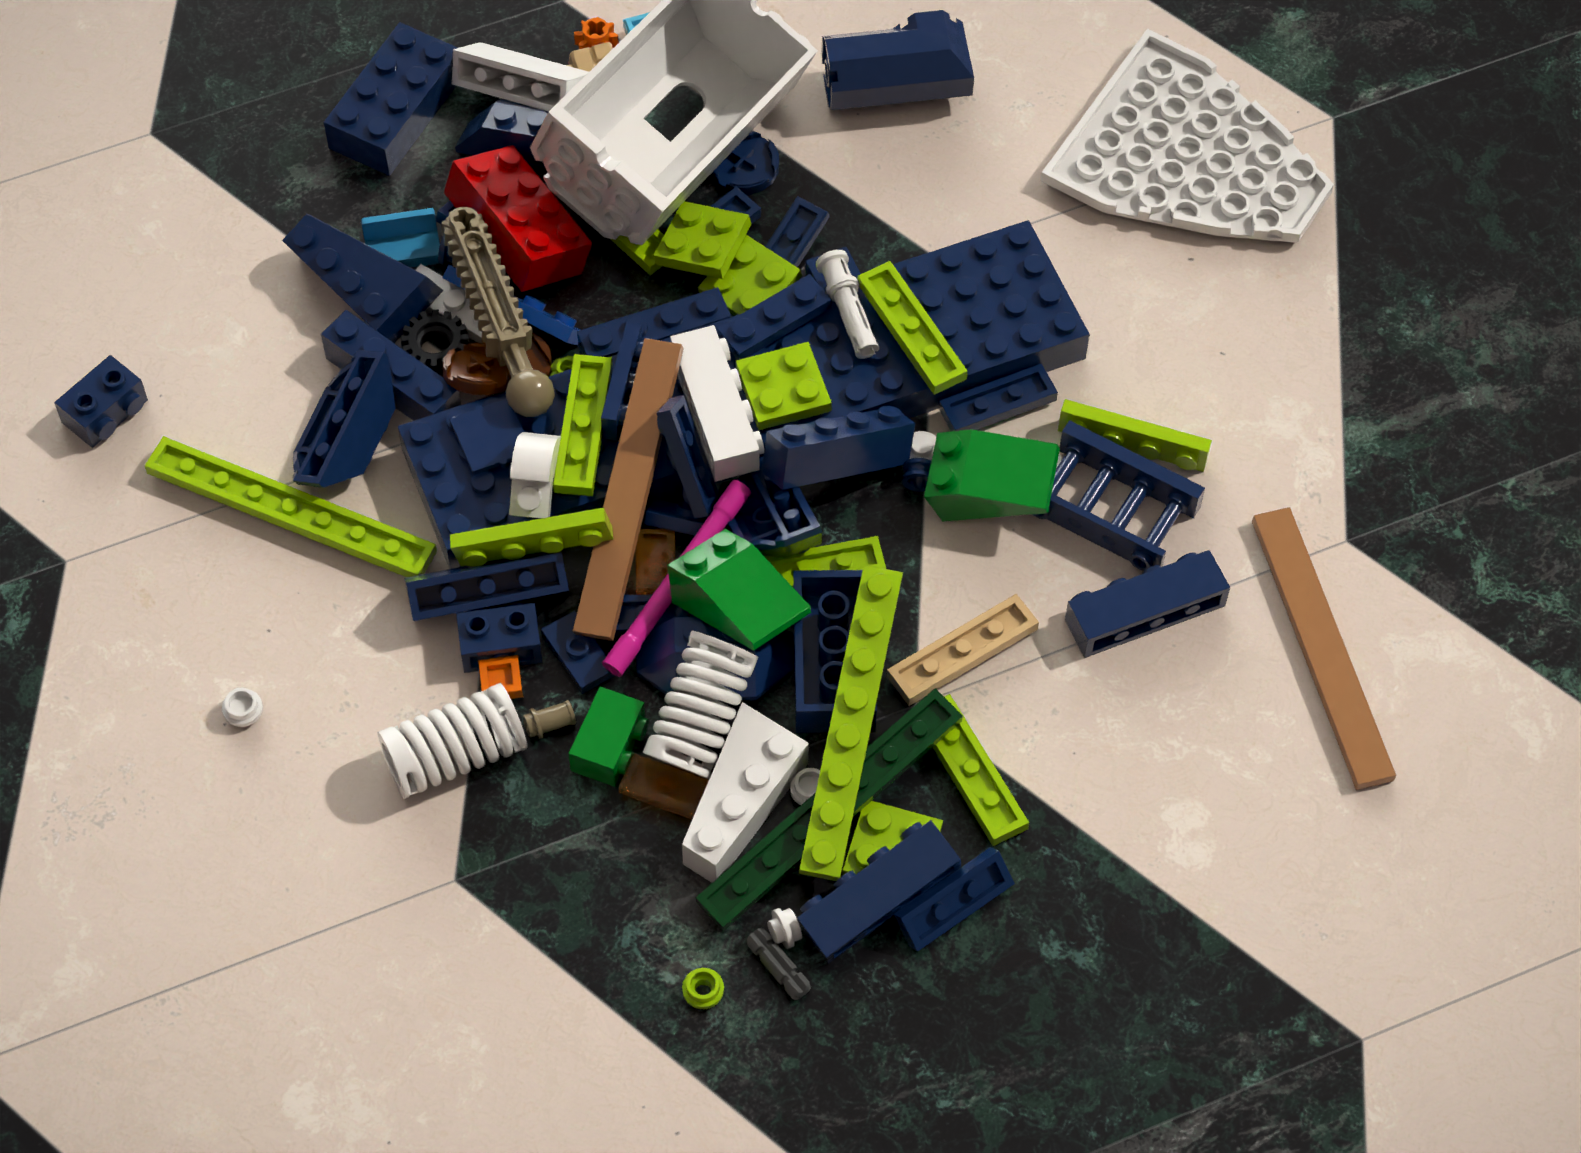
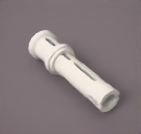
M828 251L817 259L815 266L818 272L822 273L827 284L826 293L838 306L856 357L860 359L869 358L876 354L875 351L879 350V345L873 336L870 324L858 298V280L850 273L847 265L849 257L845 251Z

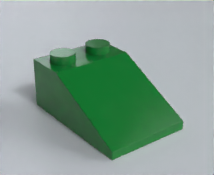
M973 429L939 432L936 437L924 498L942 522L1048 513L1060 447L1055 443Z
M727 529L715 534L667 565L672 603L753 651L811 613V606L752 543Z

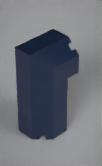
M944 10L913 13L907 18L908 24L902 29L900 24H898L893 29L822 36L821 56L822 64H825L823 79L828 107L831 110L973 96L974 74L963 22L957 18L956 22L950 19L949 13Z

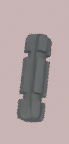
M758 928L747 937L748 947L756 956L760 955V961L780 985L784 984L785 991L792 999L798 1000L811 989L810 982L802 972L797 973L796 965L777 943L773 944V938L764 928Z

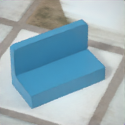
M433 208L361 219L366 245L410 268L418 267L420 264L425 266L439 263L438 252L440 243Z

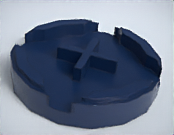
M751 131L710 176L712 181L724 191L730 192L735 187H738L746 195L758 193L773 184L779 174V153L775 144L769 138L767 141L761 137L760 133Z

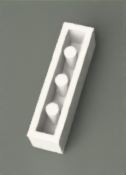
M481 42L453 49L452 85L548 112L589 73L588 71Z
M714 325L670 336V342L682 344L684 348L677 376L714 481L759 470V455L764 453L763 440L759 431H752L750 422H753L752 410L748 400L742 401L739 395V391H742L741 381L737 369L730 370L727 362L731 357L726 339H719Z

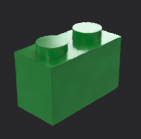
M599 687L569 751L570 770L615 787L620 775H627L634 759V752L631 751L636 740L642 741L648 730L649 719L645 718L644 702Z

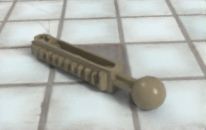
M456 208L449 212V216L445 221H442V236H444V245L448 246V255L452 256V265L456 267V275L458 278H461V288H465V298L469 299V308L474 310V320L478 321V330L482 332L481 340L483 343H486V357L497 358L500 367L507 365L512 378L506 388V398L513 411L525 417H537L547 412L552 405L555 392L549 377L538 370H533L526 351L531 349L532 327L527 326V319H523V310L518 308L519 300L517 297H514V288L509 286L510 278L505 276V266L501 265V256L496 254V244H492V235L488 233V225L484 223L483 216L472 208Z

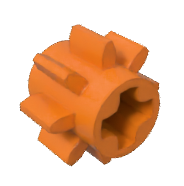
M600 17L581 21L582 31L574 32L575 45L579 46V49L591 48L594 45L610 42L614 48L619 43L618 34L614 33V23H607Z

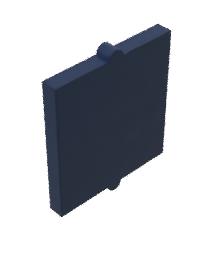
M507 398L486 406L477 405L475 410L449 418L473 476L499 466L506 468L507 463L512 462L516 439L524 430L517 414L509 406Z

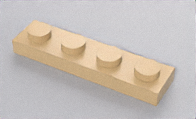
M1014 594L887 669V678L908 706L927 696L933 689H939L1037 631L1039 621L1020 597Z

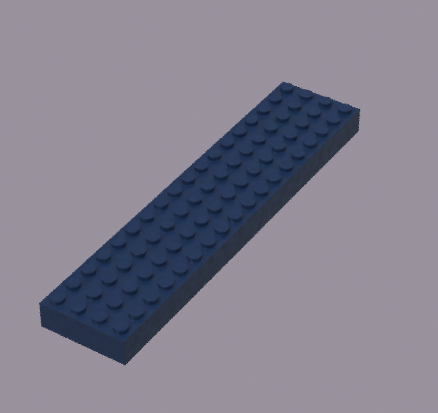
M1023 221L893 264L968 371L966 380L935 395L932 393L860 287L857 292L858 298L870 324L873 336L879 345V350L875 351L876 354L865 359L856 357L853 344L848 336L835 301H832V306L827 311L751 355L755 356L809 342L832 402L831 412L759 430L764 449L767 431L780 429L785 425H801L816 422L820 418L832 419L847 416L851 412L863 413L878 410L882 406L896 407L905 416L912 418L939 409L940 400L1042 363L1046 372L1086 359L1090 334L1030 221ZM827 286L822 287L825 292ZM739 315L723 319L696 329L714 325L717 331L718 327L722 326L723 324L727 323L728 321L734 319ZM670 337L659 341L670 342ZM730 352L731 359L727 362L731 370L736 368L737 359ZM618 354L610 356L613 362L612 374ZM572 369L549 376L553 383L555 397L546 413L537 417H525L517 414L524 432L561 436ZM678 376L672 397L684 395ZM742 387V391H739V395L741 397V400L743 401L747 400V398ZM506 391L397 426L402 452L449 569L463 567L460 566L450 548V534L541 519L509 515L512 462L507 463L506 468L499 466L473 476L450 424L449 418L475 410L477 405L486 406L506 399ZM753 417V422H750L752 431L755 432L758 431ZM621 427L618 441L603 439L602 436L593 496L554 493L552 488L550 517L603 508L623 427ZM665 436L662 437L646 507L650 506L654 499L666 501L683 495V485L678 472L671 465L670 450ZM727 478V479H723V480H720V481H716L715 484H716V483H719V482H722V481H725V480H728V479H731V478Z

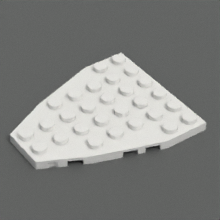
M1149 29L1144 32L1041 174V182L1103 213L1215 236L1293 243L1300 241L1331 195L1334 186L1326 174L1316 168L1315 161L1308 153L1302 155L1293 144L1294 137L1288 129L1256 100L1250 103L1239 93L1240 86L1235 81L1230 80L1227 82L1216 72L1217 65L1214 62Z

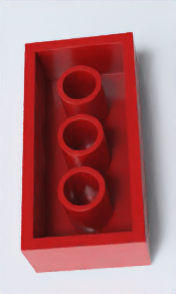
M514 145L452 162L444 194L455 208H472L483 216L484 223L488 225V233L492 235V244H496V254L501 256V265L505 266L506 273L521 292L582 274L592 242Z

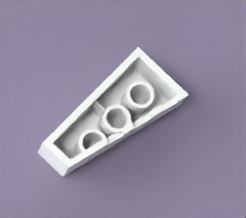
M742 702L683 840V865L712 883L729 869L790 789L791 780L808 765L809 743Z

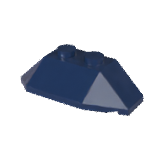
M500 99L468 122L455 146L456 152L477 155L514 145L529 165L545 168L543 161L535 160L530 147L548 111Z
M357 350L351 357L352 362L342 368L325 388L293 452V481L297 485L325 488L364 474L396 409L389 357L384 352Z
M760 457L759 470L742 474L738 478V481L750 489L751 495L733 520L728 522L731 531L752 543L763 556L786 558L794 554L805 553L810 548L820 545L822 543L821 527L800 488L794 487L782 490L761 472L763 457Z
M674 617L654 627L636 655L637 676L644 681L647 680L665 695L670 691H674L670 687L672 679L680 677L676 673L678 664L687 663L682 658V653L684 649L690 648L687 645L691 631L717 638L758 656L750 677L746 678L734 674L746 680L747 687L744 691L724 686L740 694L741 701L757 700L776 686L785 676L788 677L794 672L792 632L784 630L753 651L697 617Z

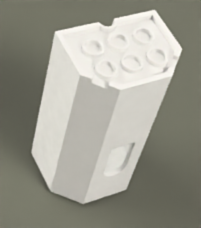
M662 0L548 112L530 147L535 160L543 161L548 172L543 177L548 189L603 237L616 240L622 235L627 236L630 243L643 245L795 87L818 52L808 39L792 29L783 21L778 13L772 10L768 12L761 10L756 5L757 0ZM676 87H692L703 98V110L670 142L651 126L645 118Z

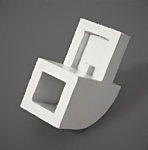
M522 432L518 435L514 446L510 471L512 485L509 515L532 518L550 517L553 478L555 476L561 436Z

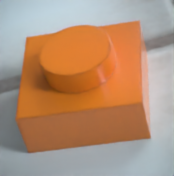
M518 655L478 660L482 691L501 683L511 699L523 697Z

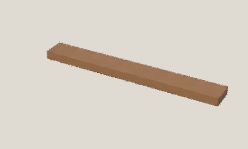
M644 338L603 505L612 524L614 540L603 541L599 545L593 546L573 628L575 635L608 641L614 640L663 437L658 429V416L656 413L673 396L684 350L682 344Z
M1287 507L1254 515L1252 524L1355 789L1360 790L1393 782L1396 778L1395 770L1291 508Z

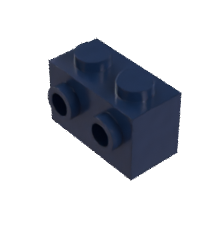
M109 355L57 399L54 404L61 423L93 448L101 440L109 438L114 433L116 427L129 416L138 413L148 399L142 380L112 355Z
M514 602L500 608H479L456 613L464 673L479 671L478 660L518 655L519 666L543 663L535 603Z

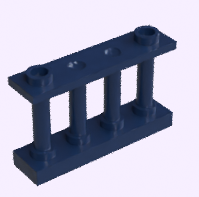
M1069 420L1061 435L1059 452L1065 455L1056 468L1048 513L1032 515L1039 519H1047L1130 561L1139 570L1145 571L1155 565L1163 567L1166 550L1159 546L1179 514H1185L1194 519L1201 508L1205 487ZM1077 463H1083L1099 472L1076 506L1058 497L1057 494ZM1117 480L1131 487L1132 490L1110 523L1092 514L1091 511L1110 481ZM1151 497L1165 504L1166 507L1144 540L1126 531L1125 528L1144 498Z

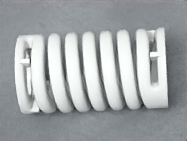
M691 631L687 645L690 648L684 649L682 653V658L687 663H680L676 668V673L680 677L672 679L670 687L674 691L668 692L664 698L669 706L660 708L659 716L663 720H657L654 723L653 730L657 734L651 735L648 738L643 753L710 779L713 765L718 760V754L704 745L718 749L722 748L725 743L724 738L714 732L727 734L730 730V724L718 717L732 720L736 715L734 708L720 701L739 705L742 700L740 694L724 686L744 691L747 687L746 680L734 674L746 678L750 677L758 656L717 638ZM695 759L703 761L702 764L695 761Z
M501 683L493 685L484 691L473 693L470 699L466 697L458 699L456 705L453 703L446 704L442 707V712L439 709L429 711L428 717L421 714L414 718L413 723L406 720L401 722L399 728L394 726L377 732L389 770L404 799L427 789L426 776L416 757L415 750L433 786L440 785L442 777L435 763L431 747L438 759L444 777L447 780H453L457 775L445 741L451 750L459 772L467 774L471 771V766L462 747L459 734L473 766L478 769L484 767L485 759L475 738L472 726L478 735L487 760L491 763L499 760V753L503 757H509L513 754V749L515 753L527 749V741L520 719L509 694ZM486 717H487V719H488L489 722H490V725H491V729H492V732H493V735H494L495 742H494V740H493V738H492V735H491V733H490V731H489V728H488V725H487V721H486ZM407 773L410 775L411 783L408 782Z

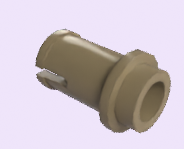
M569 700L538 711L531 708L528 714L522 716L529 738L537 736L538 739H542L544 733L576 724L575 714Z

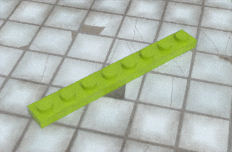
M165 436L162 437L145 464L146 472L151 476L404 577L425 574L437 553L436 544Z
M868 565L863 566L799 874L837 881L841 877L903 572Z

